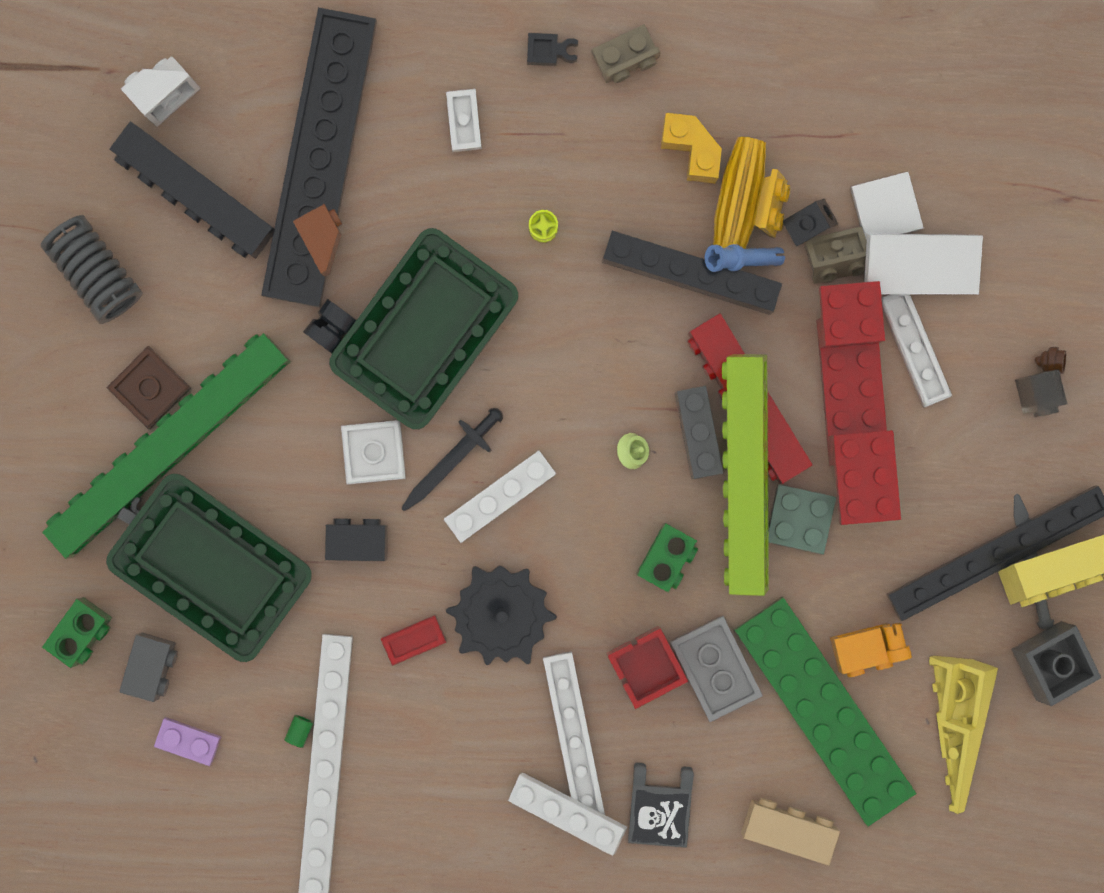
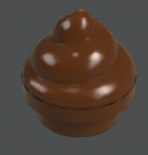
M1050 347L1048 351H1044L1040 356H1037L1035 362L1049 376L1064 374L1066 351L1059 350V347Z

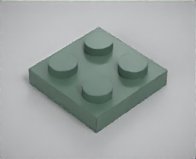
M777 484L769 521V543L824 554L836 497Z

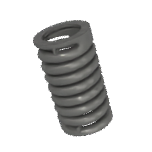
M79 215L63 222L52 230L41 242V248L49 256L50 260L56 263L57 269L63 273L66 281L70 282L73 290L77 291L79 298L84 300V304L87 308H90V312L98 323L104 324L131 308L141 298L143 292L131 277L125 278L127 275L125 268H119L120 262L116 258L112 259V251L109 249L105 250V242L99 241L100 237L97 232H92L93 227L86 217ZM76 225V227L68 233L65 231L70 227ZM61 233L64 234L59 240L53 242Z

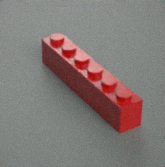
M721 313L691 330L688 333L690 339L687 340V343L694 355L700 354L706 364L702 368L711 381L714 379L717 381L721 388L717 392L722 400L723 392H727V380L722 378V363L727 362V357L732 354L745 353ZM768 392V477L772 482L777 480L779 484H783L813 465Z

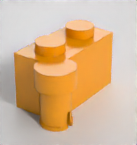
M884 623L830 637L838 672L842 674L847 673L848 677H855L865 674L864 669L875 666L876 670H883L893 667L895 662L911 659L910 646L905 643L902 624L894 623L890 626V624Z

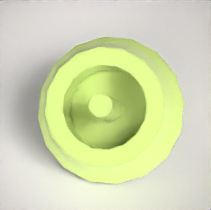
M628 433L619 440L617 455L623 466L628 469H637L648 459L649 446L641 436L635 433Z

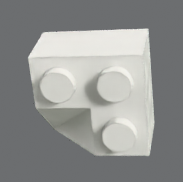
M172 56L168 60L166 58L160 60L153 69H142L140 72L132 73L124 81L125 85L121 88L143 115L156 127L201 89Z

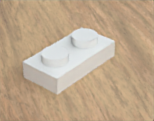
M476 89L446 92L452 152L482 149Z

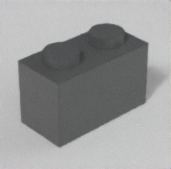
M145 633L137 634L119 692L151 702L160 699V696L164 697L169 685V679H166L168 668H173L178 651L174 650L176 642Z

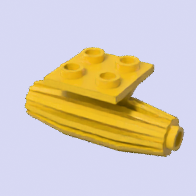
M737 137L722 179L714 217L713 245H720L725 248L729 245L737 244L746 249L754 226H757L771 238H776L777 231L782 230L784 214L781 213L783 202H787L789 199L790 185L787 184L788 181L777 169H772L771 176L765 177L766 142L750 137Z

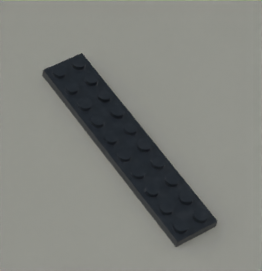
M318 7L261 294L263 297L321 308L327 276L324 277L320 273L293 221L323 204L326 205L329 211L335 209L339 216L377 24L376 18Z

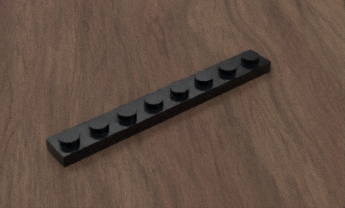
M1095 485L887 593L897 616L901 621H904L1104 517V495L1100 487Z

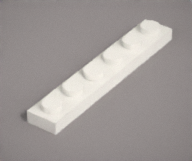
M572 651L543 657L571 798L605 815Z

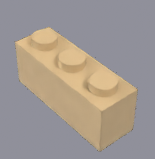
M760 798L759 802L751 799L741 831L744 839L828 866L830 865L840 833L837 827L833 826V820L822 816H817L816 820L805 817L806 812L794 807H788V811L777 808L778 803L766 798Z

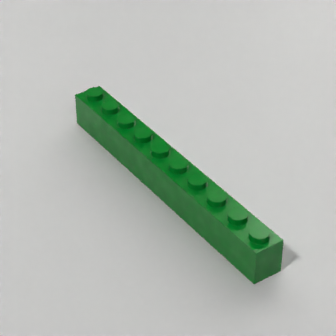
M263 333L261 336L256 334L251 337L244 345L247 349L239 356L236 354L230 356L222 364L224 369L215 376L214 373L209 375L200 384L202 389L195 395L190 393L178 404L180 406L179 410L173 415L168 413L156 423L158 428L151 435L148 433L142 435L134 443L136 448L127 455L125 452L116 458L112 463L114 466L112 470L107 474L102 472L90 482L92 488L85 494L80 492L68 502L70 507L63 514L57 512L46 522L48 527L42 533L65 559L73 558L117 519L123 507H130L136 497H141L291 362L268 335Z

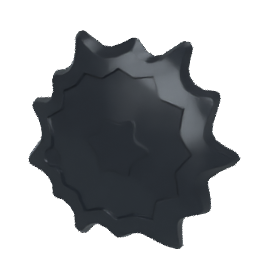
M499 565L492 572H487L477 566H473L471 584L460 591V603L446 609V613L456 619L455 632L462 636L459 653L464 654L478 651L483 656L486 665H490L495 657H500L506 663L514 657H518L526 664L531 663L533 646L544 639L543 625L556 620L557 616L545 608L544 598L547 592L530 584L529 569L510 573L506 568Z

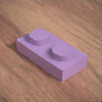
M166 717L163 719L154 747L210 766L212 765L221 736Z

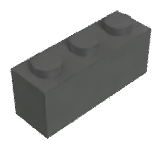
M706 386L675 392L691 479L723 474Z

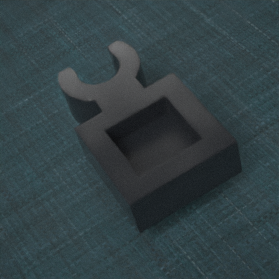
M528 33L527 65L556 66L557 58H562L568 63L577 62V55H569L566 49L570 46L578 47V40L569 38L563 43H557L558 34Z

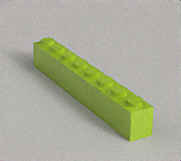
M732 354L727 357V362L722 363V378L727 380V392H723L722 407L724 410H727V421L723 422L722 433L723 439H727L728 451L723 453V468L728 469V480H724L723 496L728 498V510H724L723 516L724 527H728V539L724 540V556L729 557V568H725L724 584L729 586V595L765 596L769 590L767 354Z

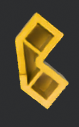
M666 113L663 121L661 149L689 151L687 181L716 184L719 178L722 148L696 116Z

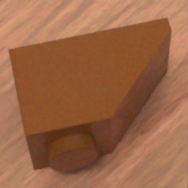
M323 204L297 218L293 223L320 273L325 277L331 272L342 235L338 227L342 225V222L335 209L329 211L326 205Z

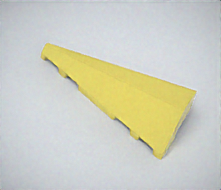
M931 656L929 664L934 667L935 683L932 686L933 692H937L939 711L936 715L942 758H946L948 770L945 781L946 785H950L952 799L949 811L959 814L965 811L998 668L974 659Z

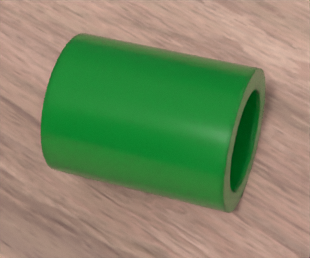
M294 715L284 741L303 748L314 722L305 717Z

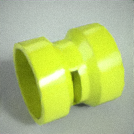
M548 210L536 211L529 220L531 237L539 243H547L553 240L558 232L556 216Z

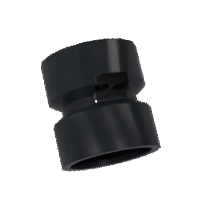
M327 299L318 311L320 317L312 319L303 332L330 353H333L342 341V336L348 333L356 319Z

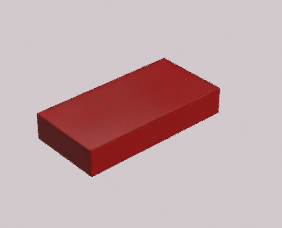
M436 615L381 638L392 666L447 642Z

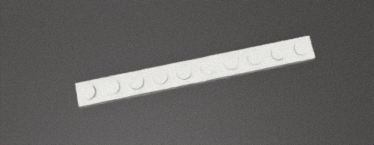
M322 635L298 893H329L353 636Z

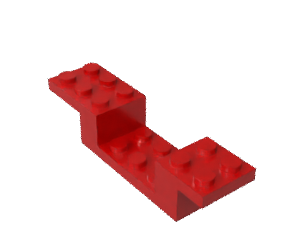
M880 281L820 286L821 317L816 320L828 459L829 466H835L840 525L901 520L893 430L887 431L879 343L885 341Z

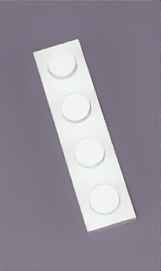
M537 451L444 518V521L460 543H462L552 478L556 473L541 452Z
M525 773L519 775L508 800L612 856L616 853L627 829V826Z

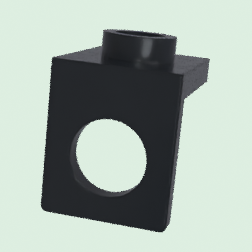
M825 199L815 201L783 220V224L796 246L839 224Z

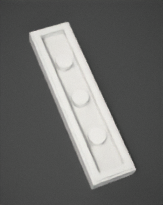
M890 294L883 297V313L923 408L951 397V391L910 294Z

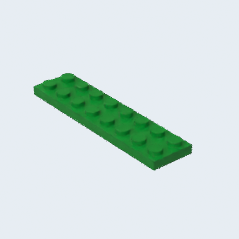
M781 597L734 629L867 827L917 794L784 597Z

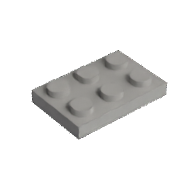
M720 616L670 641L709 722L763 696L724 616Z

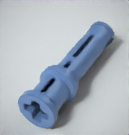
M732 244L725 248L720 245H711L705 252V264L712 272L721 271L723 268H727L730 271H738L743 266H781L785 261V256H776V254L784 253V250L780 247L743 249L737 244Z

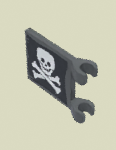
M635 763L628 843L687 848L694 779L692 767L684 766L681 768L680 787L645 785L646 765L644 763Z

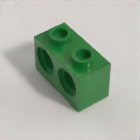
M664 523L636 575L668 593L671 587L676 590L684 576L680 572L685 562L690 564L698 551V548L694 546L697 540ZM678 537L682 539L684 548L681 553L671 554L668 550V543L672 538ZM661 563L667 564L670 569L669 576L664 580L656 579L653 573L654 568Z
M85 597L78 598L42 648L70 668L79 664L84 665L93 653V650L90 648L96 640L101 641L109 632L111 627L107 624L112 617ZM86 614L91 615L94 619V627L91 630L86 629L82 622ZM68 638L73 639L77 644V650L74 654L69 653L65 648Z

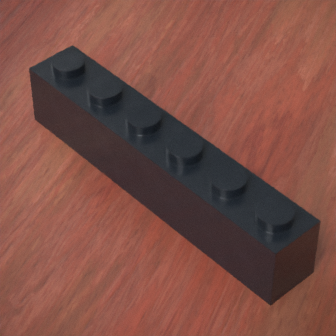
M130 121L109 150L117 155L113 159L126 170H129L131 166L140 172L137 176L138 179L150 188L154 184L164 190L161 193L162 197L174 206L179 201L187 207L184 212L197 223L203 219L211 225L208 229L210 233L221 241L224 237H227L234 243L231 248L242 257L246 258L249 254L256 259L273 237L274 228L133 122Z
M613 230L602 263L768 315L774 312L782 287L780 282L741 270L730 271L727 268H723L721 271L712 272L707 268L703 258Z

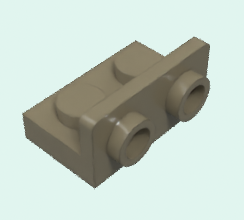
M645 24L591 50L606 83L614 80V83H619L630 77L629 72L640 68L641 71L649 69L657 64L656 59L660 56V50L658 47H655Z
M862 226L813 237L804 242L812 268L813 283H828L837 278L850 275L859 276L865 273L867 240Z

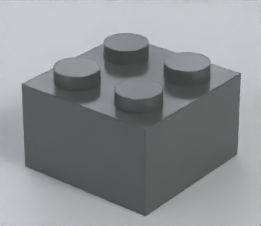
M1060 621L1051 628L1011 649L1036 701L1053 706L1101 679V675L1076 625Z

